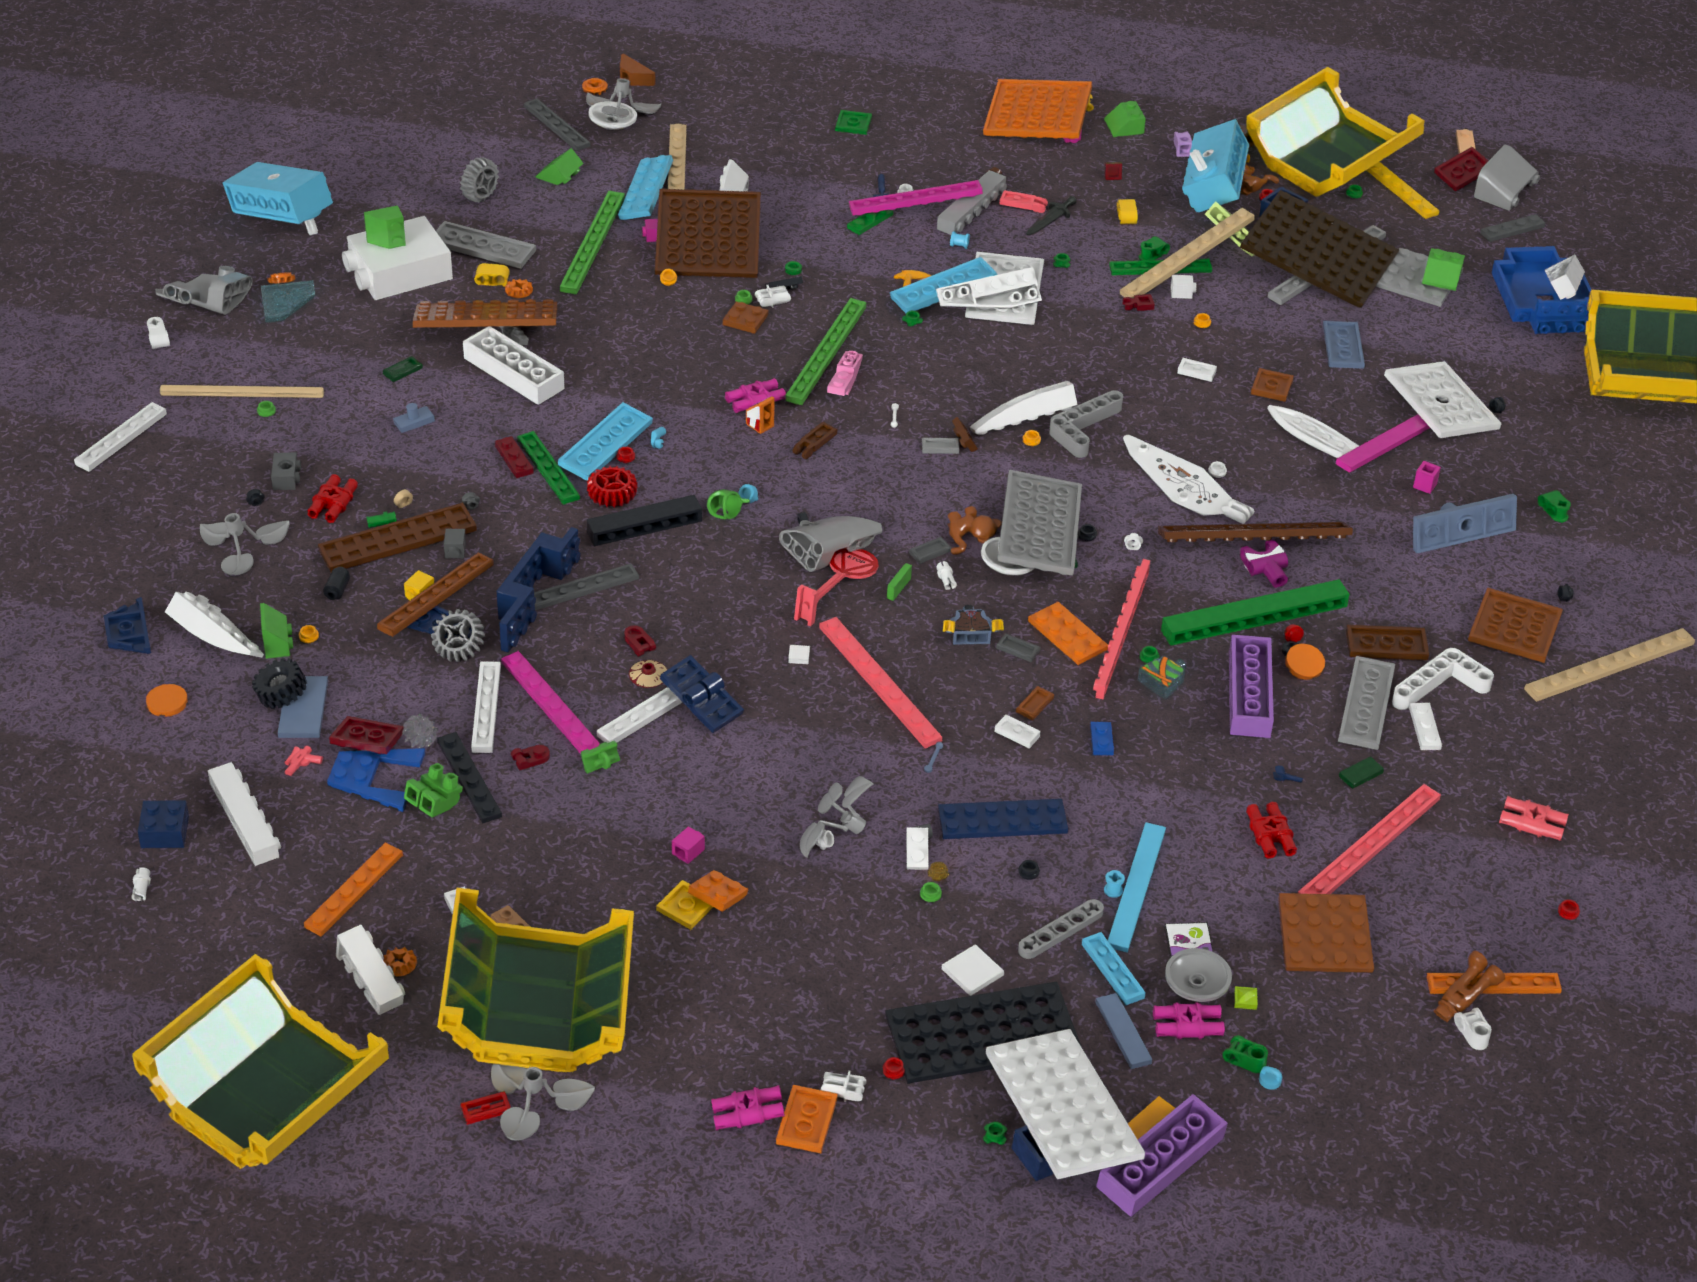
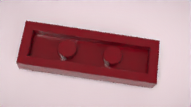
M512 436L495 441L496 449L516 479L534 474L532 465Z

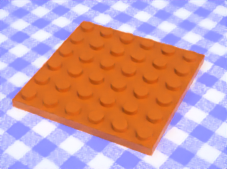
M998 79L983 128V135L1017 136L1022 138H1079L1092 90V81Z

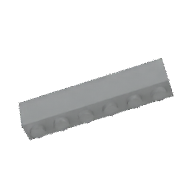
M990 170L979 179L983 194L974 197H962L954 201L938 216L937 230L952 235L953 231L956 233L961 232L964 226L970 224L975 216H979L984 208H988L989 204L1006 190V176Z

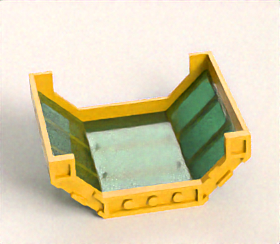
M1326 67L1247 115L1246 130L1265 164L1272 172H1276L1284 179L1318 197L1345 184L1422 135L1425 120L1411 114L1407 119V129L1399 133L1394 132L1348 105L1347 101L1344 102L1339 94L1341 93L1339 73Z
M1591 290L1587 304V310L1589 311L1585 330L1587 341L1584 346L1591 395L1697 403V298Z
M456 888L437 1025L442 1032L447 1031L453 1036L452 1040L463 1049H469L473 1053V1058L478 1062L525 1068L537 1067L541 1070L573 1072L581 1064L586 1063L589 1065L601 1060L602 1056L606 1053L621 1051L625 1034L634 911L612 908L609 923L588 933L579 934L496 923L477 906L479 890Z
M256 954L132 1053L135 1069L140 1076L145 1075L152 1083V1086L149 1088L158 1101L162 1102L164 1100L171 1109L169 1116L240 1169L246 1165L253 1167L258 1166L260 1163H263V1165L270 1163L389 1059L388 1044L382 1037H377L370 1032L367 1035L369 1048L357 1050L353 1044L343 1041L337 1033L330 1032L322 1023L311 1019L306 1012L292 1006L274 981L272 964L267 959H262Z

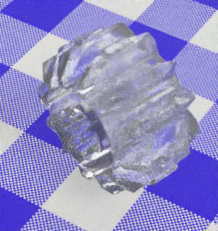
M421 713L417 716H410L403 725L402 735L407 736L405 742L410 741L411 747L415 745L418 748L429 747L437 739L436 733L438 728L434 727L435 721H430L429 715L424 718Z

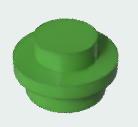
M740 290L735 296V301L750 304L752 302V295L747 290Z
M262 401L257 408V413L263 417L272 416L276 412L275 406L270 401Z
M934 882L925 883L920 890L921 898L927 902L938 901L942 895L939 885Z

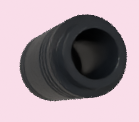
M337 567L332 570L323 589V593L328 599L339 600L342 597L350 580V574L346 568Z

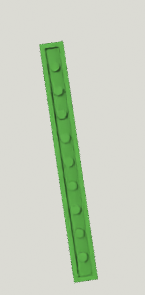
M608 191L560 285V292L578 293L625 199V193Z
M852 298L849 299L787 392L785 401L803 405L866 309V302Z

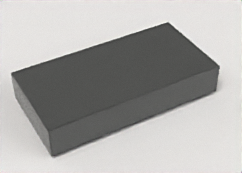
M942 537L909 549V554L921 564L950 552L952 547Z
M1006 633L996 645V649L1032 662L1040 652L1039 646Z

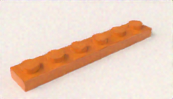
M385 842L304 922V928L322 937L403 856L402 850Z

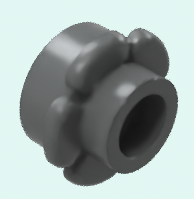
M473 492L466 493L462 497V503L470 510L475 509L479 505L480 498Z

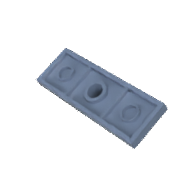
M1509 494L1461 506H1456L1449 502L1444 504L1440 511L1414 516L1413 550L1415 553H1421L1515 531L1517 496Z

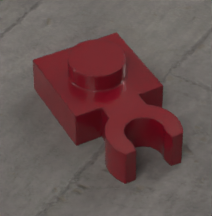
M1151 294L1134 295V298L1124 297L1122 302L1125 305V310H1132L1133 308H1136L1137 311L1154 310L1155 306Z

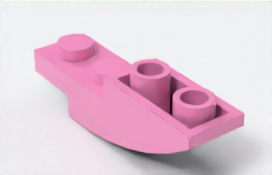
M845 351L837 364V371L827 387V393L843 396L850 393L858 374L863 354H858L856 351Z

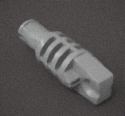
M498 326L501 328L503 335L521 346L528 345V337L518 326Z

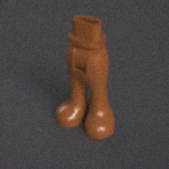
M1473 951L1469 955L1468 969L1448 988L1442 999L1439 1000V1006L1434 1010V1013L1446 1022L1454 1017L1455 1013L1463 1012L1487 987L1498 985L1505 980L1503 971L1495 965H1490L1479 980L1470 989H1466L1469 983L1482 973L1488 965L1485 956L1478 951Z

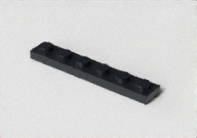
M457 732L437 737L439 747L453 772L458 776V781L482 824L501 818L502 812Z

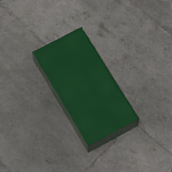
M410 356L384 369L383 374L392 382H396L422 369L423 365L413 356Z
M1370 756L1341 771L1339 777L1353 789L1383 774L1384 768Z

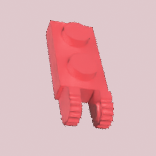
M1006 190L1003 191L1000 198V205L1033 210L1039 213H1044L1045 207L1048 204L1046 198Z

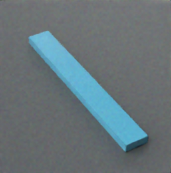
M1145 823L1108 938V942L1115 950L1128 953L1166 827Z

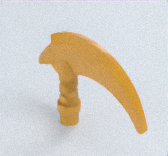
M902 270L901 273L894 275V279L905 280L903 283L904 287L911 284L912 279L922 280L932 275L916 270Z

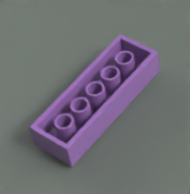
M1243 635L1231 636L1229 648L1230 735L1271 738L1274 721L1271 638Z
M1192 1094L1138 1139L1145 1151L1144 1159L1102 1169L1099 1173L1096 1187L1132 1217L1223 1140L1228 1123Z

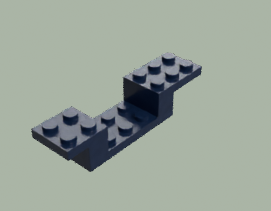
M571 527L563 538L541 532L496 591L498 619L501 620L499 626L502 651L509 652L512 647H516L519 637L527 632L528 625L536 619V597H534L533 588L535 581L540 580L542 574L562 580L565 575L570 574L573 564L579 562L581 553L579 552L580 538L578 537V529Z

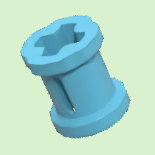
M953 231L950 246H963L964 249H967L970 234L962 235Z
M1112 870L1105 876L1107 884L1104 887V893L1109 897L1117 898L1123 893L1121 885L1124 883L1125 877L1120 871Z

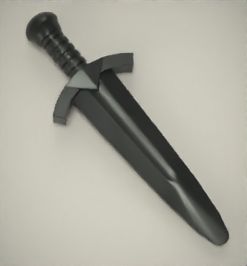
M1069 196L1063 204L1049 202L1048 209L1051 210L1036 221L1027 230L1026 235H1032L1042 230L1062 215L1070 218V212L1067 208L1076 204V198Z

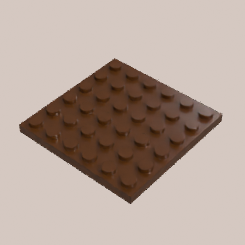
M659 189L655 275H660L665 269H672L680 276L758 278L761 192Z

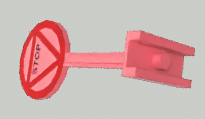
M843 548L835 551L829 563L831 569L836 572L834 576L817 591L804 585L798 587L794 620L798 621L800 618L808 621L807 625L811 627L815 622L818 601L844 577L862 579L874 575L879 566L877 558L870 552L862 549L850 552Z

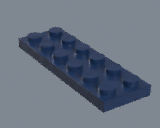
M1062 799L938 804L943 839L1068 833Z

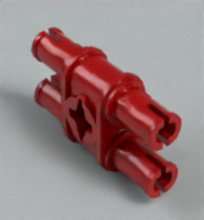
M332 474L328 481L320 486L319 492L314 495L313 503L307 510L308 516L315 519L322 509L326 508L329 509L325 514L326 521L334 523L339 514L346 510L348 503L353 500V493L358 487V482L355 479H348L343 488L337 487L341 479L338 475Z
M1270 802L1266 805V811L1269 816L1262 817L1256 804L1249 805L1246 808V813L1250 819L1249 827L1255 835V842L1261 846L1265 857L1271 859L1277 855V850L1274 846L1275 842L1281 843L1286 856L1295 855L1297 847L1292 839L1294 836L1293 831L1289 828L1288 819L1282 815L1277 802Z

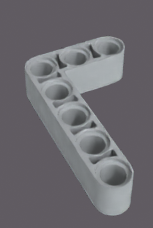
M1109 391L1054 415L1050 420L1049 434L1074 456L1079 458L1086 457L1089 451L1090 440L1081 429L1119 413L1122 410L1123 394L1119 391Z

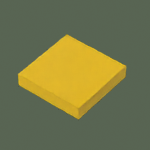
M682 880L656 906V911L692 929L713 906L689 894L688 889L691 884Z

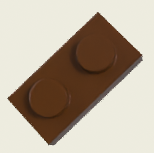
M956 417L952 420L955 426L953 431L958 438L961 437L959 439L964 449L968 447L971 452L976 451L978 448L967 428Z

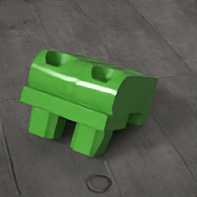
M439 763L431 765L428 773L421 775L420 781L415 779L408 780L404 794L405 800L419 807L421 811L431 818L455 806L460 799L459 793L463 789L457 783L458 776L454 773L444 775V766Z

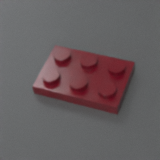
M1470 147L1435 167L1434 173L1456 192L1478 179L1481 169L1488 160L1476 149Z
M347 716L330 735L329 740L330 744L340 747L387 754L404 734V726Z

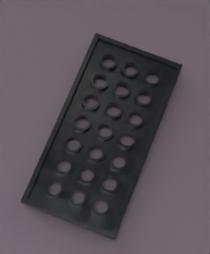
M1057 981L885 1010V1016L899 1059L903 1062L907 1084L994 1069L986 1055V1050L983 1049L986 1046L999 1045L1067 1029L1072 1031L1080 1044ZM1043 1001L1047 1003V1006L1040 1007L1036 1002ZM1023 1005L1026 1007V1009L1018 1010L1017 1008H1015V1006ZM996 1008H1000L1005 1012L1002 1014H997L993 1010ZM980 1012L983 1016L976 1018L972 1013ZM959 1016L961 1017V1020L954 1021L950 1019V1017ZM1050 1018L1054 1022L1051 1024H1047L1046 1022L1042 1021V1019ZM931 1019H936L940 1023L937 1025H932L928 1021ZM1029 1022L1032 1024V1026L1024 1027L1023 1025H1021V1023ZM915 1023L918 1027L911 1029L907 1024ZM1002 1025L1009 1026L1011 1029L1009 1031H1003L999 1027ZM980 1029H986L989 1031V1033L986 1035H982L977 1031ZM965 1033L967 1037L959 1038L956 1034ZM937 1036H942L946 1040L944 1042H938L937 1040H934V1038ZM915 1040H921L924 1042V1044L921 1046H916L912 1042ZM970 1050L974 1054L966 1056L962 1051ZM946 1053L951 1055V1058L945 1060L940 1055ZM926 1057L930 1061L928 1063H921L918 1059Z

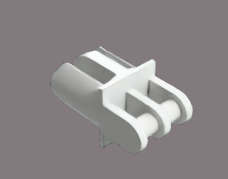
M767 285V289L755 292V296L762 307L771 306L773 308V305L787 303L791 300V296L784 285L769 288Z
M850 1071L848 1075L831 1072L824 1073L821 1091L836 1093L838 1097L844 1098V1102L846 1100H862L863 1095L861 1093L864 1092L865 1088L863 1085L866 1084L864 1077L851 1075Z

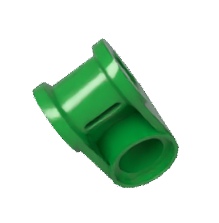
M1157 236L1143 241L1140 246L1142 250L1139 260H1156L1162 257V255L1168 254L1170 245Z
M1558 490L1538 496V505L1542 506L1543 510L1553 520L1561 523L1568 520L1567 513L1571 503Z
M1239 1035L1232 1037L1231 1045L1222 1054L1226 1062L1240 1066L1253 1073H1260L1261 1069L1267 1066V1048Z

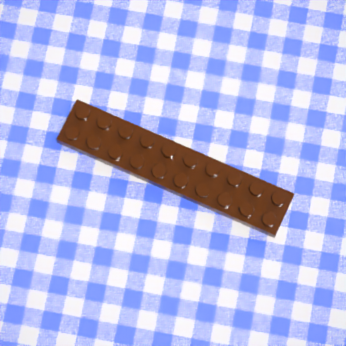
M1345 522L1158 526V533L1164 539H1167V542H1178V539L1195 542L1199 538H1204V541H1216V538H1223L1224 541H1234V538H1242V540L1249 541L1253 540V537H1260L1261 540H1272V537L1289 540L1291 536H1298V539H1309V536H1316L1318 539H1327L1328 536L1346 538L1347 535H1352L1353 528Z

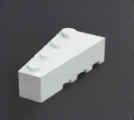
M1575 254L1545 269L1560 300L1565 297L1569 299L1576 294L1575 292L1578 290L1585 273Z
M359 925L337 935L336 957L339 961L344 960L346 965L344 967L348 973L353 972L357 986L360 989H366L364 990V995L378 1015L402 1005L405 995L404 988L401 983L397 984L392 968L384 963L383 954L379 948H375L370 932L365 931L363 926Z

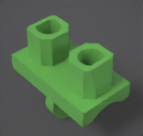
M604 742L594 749L581 751L584 770L587 774L600 768L609 769L611 764L620 761L617 742Z

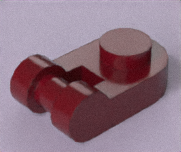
M629 626L625 629L624 639L638 657L644 655V652L648 650L651 652L656 649L653 639L641 627Z
M535 745L525 749L515 748L511 752V757L516 761L517 768L523 770L547 762L550 758V751L544 745Z

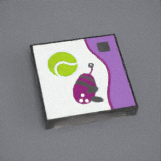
M1208 922L1166 923L1164 925L1169 958L1177 952L1189 948H1201L1213 952Z

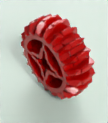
M618 466L602 467L601 470L596 469L595 473H591L587 481V491L590 499H593L594 503H599L600 506L606 505V507L613 506L615 508L616 505L622 507L623 503L629 504V501L633 500L634 496H636L638 488L635 475L631 474L630 470H625V467L620 469Z

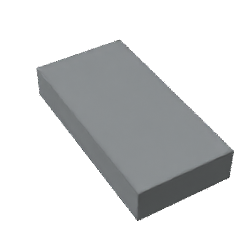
M922 438V453L959 454L958 438Z

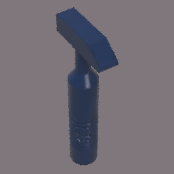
M883 174L878 175L880 194L873 195V197L889 195V193L884 194L885 176Z

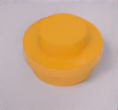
M665 269L660 274V281L666 286H671L676 283L677 274L672 269Z
M1205 313L1197 314L1194 318V325L1199 328L1209 327L1211 325L1210 316Z
M1028 430L1023 435V442L1029 446H1036L1040 444L1041 437L1037 431Z
M306 625L300 629L299 639L304 643H312L319 638L318 630L312 625Z

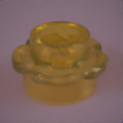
M943 862L932 863L928 870V876L932 877L935 881L946 879L949 875L947 866Z

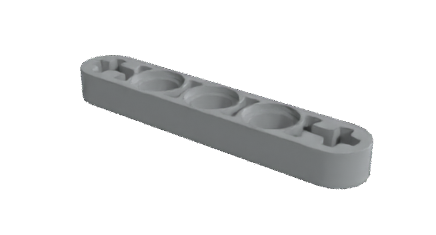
M1095 899L1088 900L1025 937L1019 942V955L1026 959L1034 958L1100 919L1104 910L1102 902ZM1074 917H1079V918H1081L1083 921H1082V922H1074V921L1072 920V918H1074ZM1064 927L1066 931L1059 932L1056 930V928ZM1045 936L1048 937L1050 941L1043 942L1039 938Z

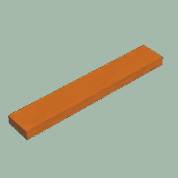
M1427 973L1426 977L1430 994H1445L1448 988L1464 973ZM1480 973L1474 978L1466 989H1470L1484 973ZM1504 973L1505 980L1503 982L1487 987L1481 994L1561 993L1562 988L1558 973Z

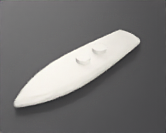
M1268 406L1272 417L1286 431L1333 457L1339 458L1359 447V445L1313 417L1284 407Z

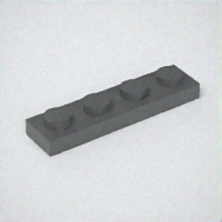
M1535 214L1482 228L1480 233L1489 242L1544 228L1545 222Z

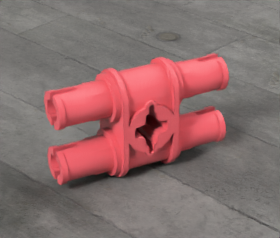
M1507 796L1504 809L1521 813V815L1503 810L1499 823L1515 827L1519 832L1524 831L1537 835V837L1545 836L1561 841L1564 828L1553 826L1546 822L1565 827L1569 814L1553 810L1549 805L1544 806L1531 802V800L1523 801Z

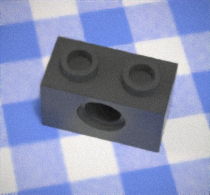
M297 452L274 453L271 474L273 490H296V483H300V473L298 471H301V460H297Z

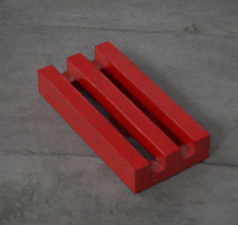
M505 1091L460 1103L467 1125L500 1116L507 1109L511 1108ZM503 1100V1102L490 1105L492 1102ZM481 1106V1108L468 1111L470 1108Z

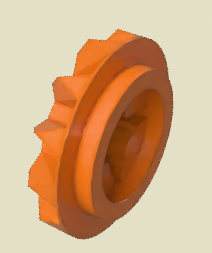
M591 78L583 82L582 88L584 92L601 95V92L605 93L608 89V84L602 79Z
M291 272L271 274V277H267L268 282L271 284L295 280V275L291 274Z
M513 279L512 282H507L505 292L513 298H524L533 292L532 283L528 282L527 279Z
M395 947L393 951L387 950L386 955H383L384 963L392 968L394 976L397 977L411 973L417 965V957L414 955L413 950L408 951L406 947L402 949ZM403 958V962H395V959L401 960Z

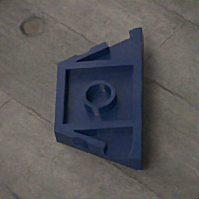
M142 597L137 598L136 603L129 607L123 605L116 611L104 615L109 648L146 654L151 653Z

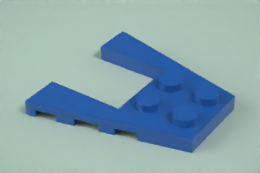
M425 748L391 749L387 754H378L371 751L339 752L327 780L328 786L350 794L361 795L362 798L378 801L381 805L397 808L398 811L403 812L407 800L404 799L405 792L370 787L380 762L420 767L425 756Z

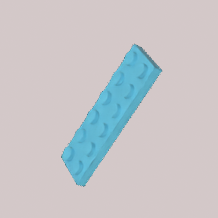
M660 155L654 158L647 157L640 161L619 211V219L627 220L651 216L659 197V189H662L673 162L671 155Z
M982 257L894 290L890 292V296L905 313L911 310L916 311L939 302L936 292L937 288L995 276L997 272Z
M622 402L560 457L558 465L588 481L591 473H595L596 469L601 470L602 467L607 465L617 455L621 447L628 446L652 424L653 418Z

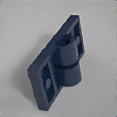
M691 655L660 675V680L712 733H715L743 714L744 709L724 689V682L721 676L716 672L709 674Z

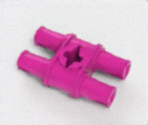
M775 378L763 382L755 381V383L741 385L738 389L725 392V399L727 403L733 402L735 413L744 411L771 396L775 398L774 402L786 399L785 390L783 388L778 389V382Z
M1176 1002L1173 1005L1153 1006L1154 1020L1173 1019V1021H1176L1170 1023L1156 1022V1037L1176 1036L1179 1039H1202L1204 1036H1224L1225 1027L1223 1021L1204 1022L1202 1020L1221 1019V1005H1201L1198 1002H1195V1004H1179Z
M777 1085L763 1089L754 1087L751 1090L737 1093L733 1091L729 1096L711 1099L714 1114L734 1110L731 1113L714 1116L716 1131L736 1126L742 1129L743 1126L757 1123L761 1125L765 1123V1120L785 1117L782 1102L762 1106L763 1103L782 1100L780 1086Z

